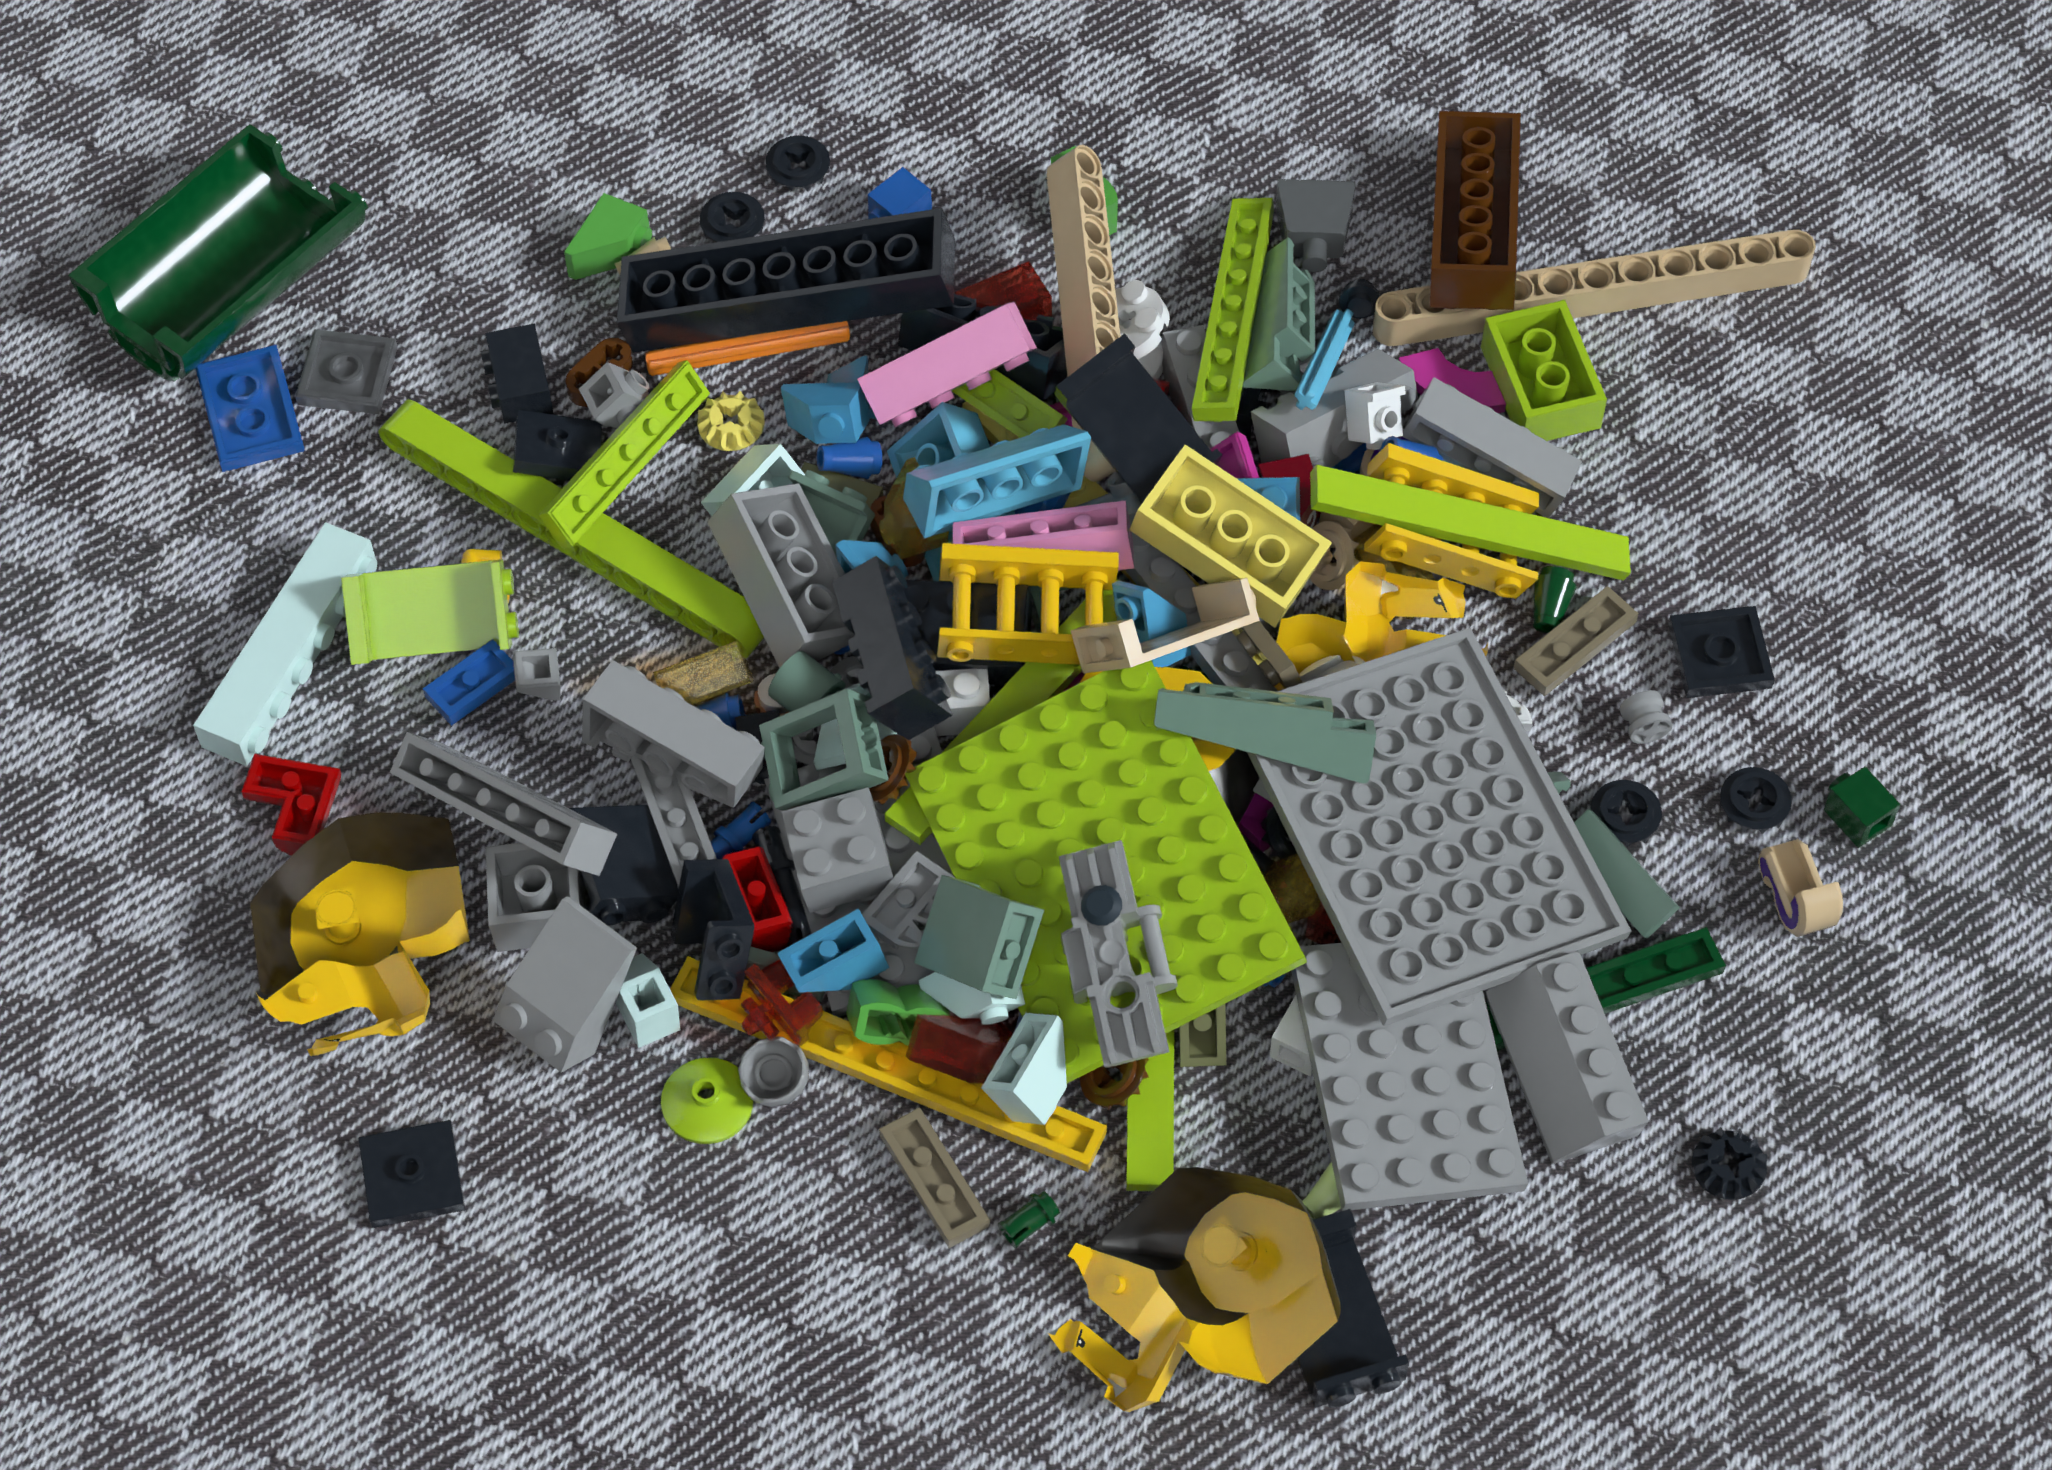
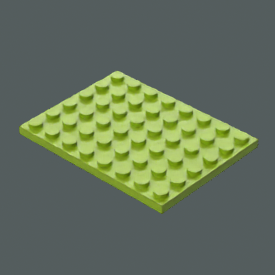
M1151 660L1131 668L1103 671L915 766L914 772L905 773L956 879L972 882L979 885L980 888L997 895L1044 910L1021 983L1025 1004L1018 1007L1022 1017L1025 1013L1057 1015L1063 1021L1067 1083L1103 1066L1104 1063L1090 999L1087 996V1002L1075 1003L1071 989L1072 982L1067 958L1062 947L1061 933L1072 928L1073 925L1059 856L1122 840L1137 907L1154 904L1160 906L1162 917L1158 921L1170 974L1175 975L1178 986L1175 989L1157 994L1165 1033L1307 963L1295 936L1191 736L1155 726L1154 717L1158 689L1166 688ZM1141 925L1127 930L1128 941L1126 944L1132 970L1136 976L1148 972L1151 973ZM1126 992L1119 996H1111V1004L1117 1008H1126L1134 1002L1135 993Z

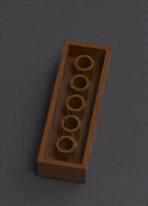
M1439 111L1430 307L1514 310L1521 113Z

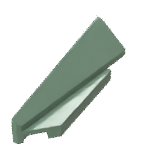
M1289 237L1266 254L1242 386L1244 388L1296 391L1301 381L1298 359L1303 362L1315 353V282L1308 270L1301 271L1293 263V247L1295 245Z
M1199 682L1185 684L1183 691L1158 689L1154 724L1158 728L1363 784L1367 783L1370 779L1376 741L1374 721L1333 718L1334 711L1331 698Z

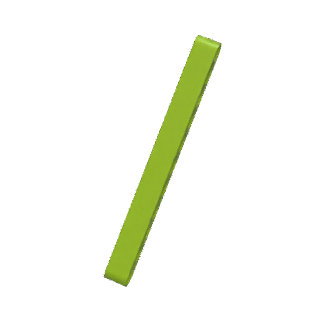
M407 399L378 430L382 441L395 453L730 654L746 659L764 639L744 596L604 513L598 517L572 547L563 549L539 517L540 512L562 488L541 476L513 472V459L419 403Z

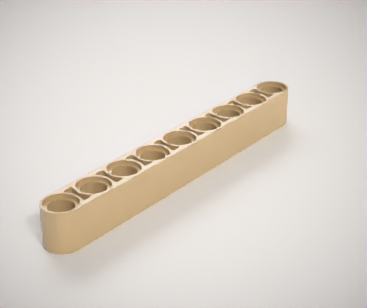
M1085 145L1075 147L1047 168V184L1067 377L1120 337L1102 167L1095 152ZM1072 417L1073 427L1082 430V428ZM1091 441L1084 476L1090 481L1098 482L1116 471Z

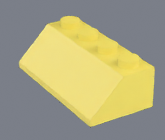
M1184 445L1141 504L1129 529L1207 583L1248 578L1250 588L1256 597V609L1259 618L1276 628L1281 618H1283L1332 544L1331 541L1187 445Z

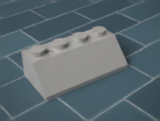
M800 484L731 494L707 523L779 668L799 651H804L813 659L819 661L849 645L848 640L854 637L855 633H852L842 621L832 581L845 573Z
M1579 951L1536 964L1520 973L1511 981L1497 985L1485 992L1484 996L1498 1031L1502 1036L1504 1046L1552 1165L1637 1137L1649 1122Z

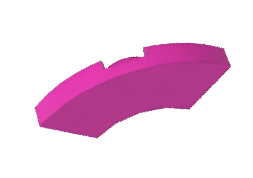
M1439 348L1399 358L1401 363L1414 370L1416 388L1420 395H1422L1433 377L1443 383L1455 387L1459 392L1482 405L1492 408L1496 413L1505 412L1506 403L1492 371L1473 372L1461 369L1448 361Z

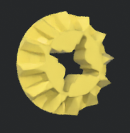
M722 391L719 398L714 400L707 398L705 407L702 410H698L697 425L700 436L708 445L723 451H737L752 445L758 440L763 432L765 419L764 412L758 406L755 398L748 399L744 397L741 391L736 395H727ZM722 414H727L730 417L738 414L739 425L731 421L724 424Z

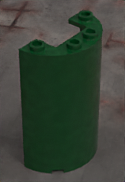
M249 124L68 276L87 309L92 315H96L99 312L103 323L110 327L107 333L125 352L155 375L175 382L179 378L182 380L362 226L365 221V211L368 209L364 198L354 190L348 191L336 182H333L329 186L332 197L328 199L318 192L308 179H299L286 170L281 154L283 151L282 145L274 135L269 132L264 134Z

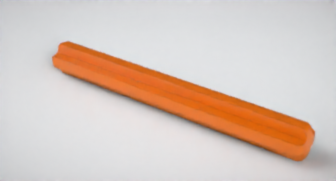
M844 321L648 351L645 354V361L649 375L655 376L669 373L677 363L686 360L694 369L847 342L850 340V329L848 322Z

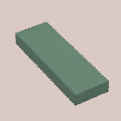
M1588 809L1574 823L1622 914L1643 937L1649 938L1680 907L1598 816Z

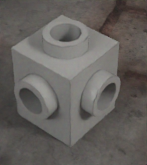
M607 362L579 388V391L592 416L598 423L604 427L611 426L618 429L649 395L647 391L649 384L637 371H627Z

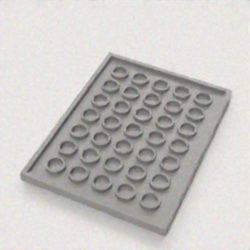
M1471 628L1277 691L1331 698L1334 711L1333 718L1374 721L1376 741L1370 779L1364 784L1250 752L1247 753L1383 1026L1511 981L1520 973L1536 964L1576 951L1583 955L1628 938L1631 929Z

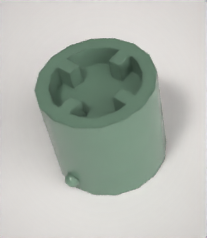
M799 651L792 655L777 671L769 686L768 695L791 712L845 689L846 684L841 680V674L836 673L834 675L807 653Z

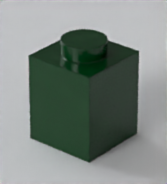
M1864 766L1852 775L1848 772L1843 773L1830 784L1828 788L1830 793L1824 811L1848 838L1860 848L1893 826L1901 804Z

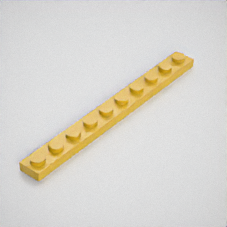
M689 956L670 988L678 1006L759 1039L776 1036L786 1038L800 1047L808 1059L1086 1172L1089 1171L1107 1133V1125L1060 1106H1056L1054 1113L1049 1117L1045 1125L1014 1122L982 1090L981 1087L987 1079L986 1076L919 1049L909 1047L899 1041L886 1045L864 1042L854 1036L849 1021L746 979L743 982L740 999L697 1000L694 990L700 961Z

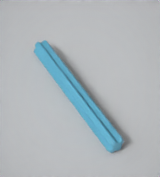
M1336 309L1332 313L1315 349V353L1294 394L1298 399L1296 403L1298 409L1303 410L1305 407L1313 410L1317 407L1355 324L1351 319L1354 314L1351 310L1346 309L1342 312Z

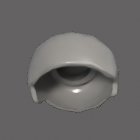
M779 1036L762 1039L754 1043L744 1052L738 1068L741 1086L746 1094L755 1102L768 1107L790 1104L803 1093L809 1079V1064L802 1049L786 1038Z

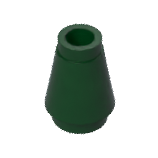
M1545 566L1541 568L1538 580L1534 583L1533 628L1537 631L1549 633L1562 623L1577 588L1573 582L1574 574L1571 571L1558 566Z

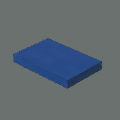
M277 345L201 363L195 368L222 472L305 451Z

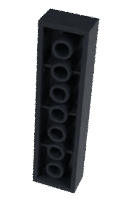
M943 208L624 256L621 260L616 323L634 353L953 306L955 237Z

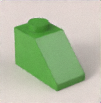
M603 193L564 252L568 277L577 280L616 269L614 263L621 261L622 257L630 255L651 240L652 229L649 227L647 209Z

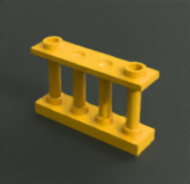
M1388 443L1367 466V476L1529 514H1532L1539 508L1538 492ZM1387 523L1364 543V551L1379 555L1385 560L1398 561L1494 592L1504 598L1517 599L1538 580V572L1517 566V556L1500 553V560L1480 554V548L1462 544L1461 548L1443 542L1442 539L1421 535Z
M942 543L939 581H951L953 583L952 628L940 627L937 657L949 658L957 662L980 659L1080 665L1072 634H1059V588H1083L1086 590L1085 625L1103 623V590H1113L1112 583L1116 582L1119 568V553ZM971 583L997 585L996 630L970 629ZM1016 585L1039 586L1042 588L1041 633L1014 631Z

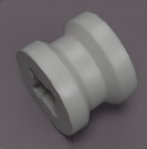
M1655 690L1638 692L1625 699L1620 705L1619 710L1623 719L1629 721L1628 734L1634 743L1645 744L1656 741L1672 730L1673 724L1669 715L1662 711L1664 705L1662 696Z

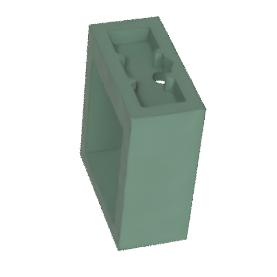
M846 688L759 725L762 737L761 745L765 747L764 759L767 763L770 779L769 794L774 802L775 809L784 811L867 787L871 788L889 781L877 721L867 713L865 701L872 697ZM837 719L847 768L801 786L791 737Z

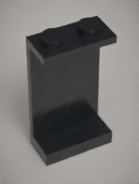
M1124 333L1056 386L1054 395L1082 430L1088 431L1094 445L1140 502L1143 503L1184 445H1187L1215 465L1219 463L1222 453L1218 449L1212 452L1134 356L1135 345Z
M1351 1209L1313 1219L1323 1241L1340 1300L1338 1322L1297 1357L1315 1408L1326 1404L1330 1408L1341 1407L1352 1402L1356 1395L1374 1390L1375 1394L1393 1391L1402 1384V1381L1406 1380L1409 1367L1406 1354L1398 1357L1354 1239L1357 1225Z

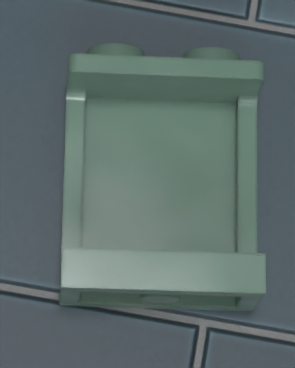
M793 470L788 477L792 484H800L835 555L836 543L842 540H863L875 516L874 512L866 504L867 497L848 487H844L842 492L828 486L830 481L827 478L811 470H807L805 475Z
M941 875L914 963L980 991L1017 999L1044 910L997 895L980 888L979 885L972 882Z

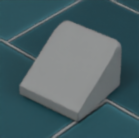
M557 649L513 651L516 692L548 700H560L561 685Z

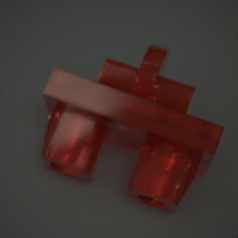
M780 959L762 970L756 964L745 970L744 973L749 979L747 987L761 1005L758 1006L752 997L746 998L741 1003V1007L748 1014L742 1022V1029L748 1035L762 1031L771 1040L780 1032L772 1022L775 1020L798 1047L809 1040L807 1030L823 1015L822 1006L810 992H805L790 1004L781 994L792 987L794 983Z

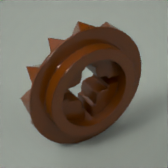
M898 734L888 735L880 740L889 781L869 788L873 801L882 805L889 798L897 799L900 788L908 786L905 773L915 771L912 762L916 758L917 752L911 748L912 742Z
M1144 1058L1112 1066L1113 1069L1116 1068L1123 1074V1078L1118 1081L1109 1075L1110 1072L1104 1065L1081 1076L1080 1085L1083 1094L1094 1105H1099L1107 1110H1110L1113 1105L1126 1107L1127 1098L1132 1094L1140 1095L1138 1086L1142 1080L1149 1078L1145 1070V1065L1149 1059Z

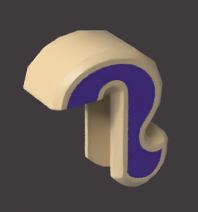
M1795 839L1761 850L1759 854V868L1763 881L1768 887L1772 888L1779 918L1789 932L1799 937L1829 929L1838 924L1843 911V899L1839 882L1823 885L1808 845L1799 839Z

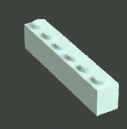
M324 523L193 726L201 748L245 766H248L255 753L258 754L265 748L269 738V731L278 718L281 719L286 715L291 704L292 695L299 684H304L309 679L313 669V662L321 650H326L330 646L336 626L343 616L346 617L341 577L347 574L376 572L377 560L371 540L329 523Z

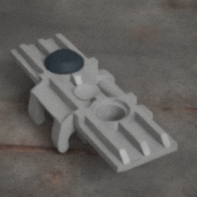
M1122 840L1059 856L1073 925L1072 928L1061 933L1062 947L1067 958L1074 1002L1077 1004L1087 1002V996L1090 999L1104 1067L1117 1066L1168 1053L1169 1047L1157 994L1171 991L1178 984L1176 976L1170 974L1158 921L1162 917L1160 906L1154 904L1137 907ZM1141 925L1151 973L1148 972L1136 976L1132 970L1126 944L1128 941L1127 930ZM1126 992L1135 993L1134 1002L1126 1008H1117L1111 1004V996H1119Z

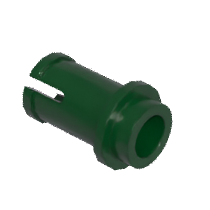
M1045 1191L1038 1195L1031 1193L1029 1195V1202L997 1224L1000 1231L1005 1230L1002 1235L1014 1248H1017L1021 1242L1045 1224L1052 1226L1056 1222L1055 1217L1060 1214V1210Z

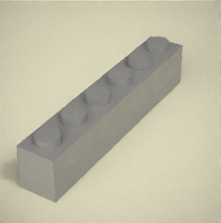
M410 732L406 733L390 770L391 774L552 860L600 876L617 836V833L443 743Z

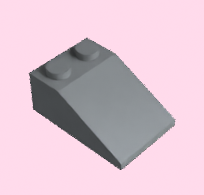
M570 897L563 898L506 984L492 1021L562 1073L595 1054L637 947Z

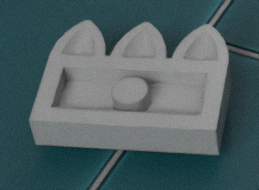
M916 851L863 912L862 916L872 933L897 950L899 946L919 948L922 934L917 925L919 923H927L941 875L953 876Z

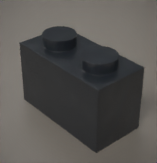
M535 323L485 333L488 350L480 351L485 375L494 374L496 382L487 384L492 409L501 408L504 424L516 422L518 410L554 414Z

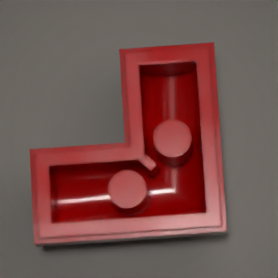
M254 754L241 792L245 800L282 806L272 835V841L276 848L292 856L303 844L325 829L341 780L340 768Z

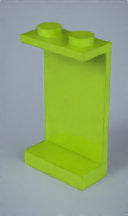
M503 559L347 574L341 577L351 665L370 663L372 660L477 650L492 639L500 646V650L510 649L513 645L512 638H519L516 612H509L507 595L514 594L513 574L511 568L504 569Z

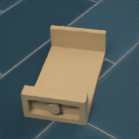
M1248 578L1192 587L1201 622L1143 643L1139 642L1133 619L1085 625L1071 630L1083 673L1131 668L1260 621L1256 609V597L1250 588Z

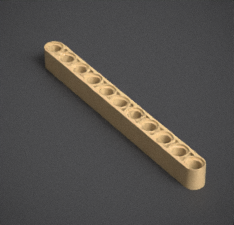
M1787 230L1516 272L1514 310L1430 307V285L1391 291L1382 294L1376 301L1373 335L1381 344L1399 346L1482 333L1485 318L1561 300L1566 301L1572 317L1579 318L1797 284L1808 276L1816 245L1813 237L1807 232Z

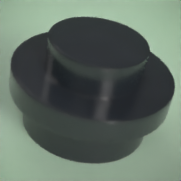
M1355 279L1346 284L1341 291L1339 306L1343 312L1346 309L1351 310L1354 313L1352 318H1367L1374 315L1375 304L1380 297V293L1370 281Z

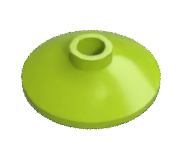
M700 1058L683 1064L668 1078L661 1095V1108L667 1125L679 1137L697 1144H715L736 1135L748 1122L754 1105V1100L746 1094L741 1086L738 1067L719 1058ZM705 1089L714 1091V1094L707 1099L698 1096V1093Z

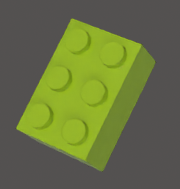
M1565 300L1485 318L1481 349L1505 400V408L1512 422L1529 429L1532 433L1546 441L1601 428L1607 398Z

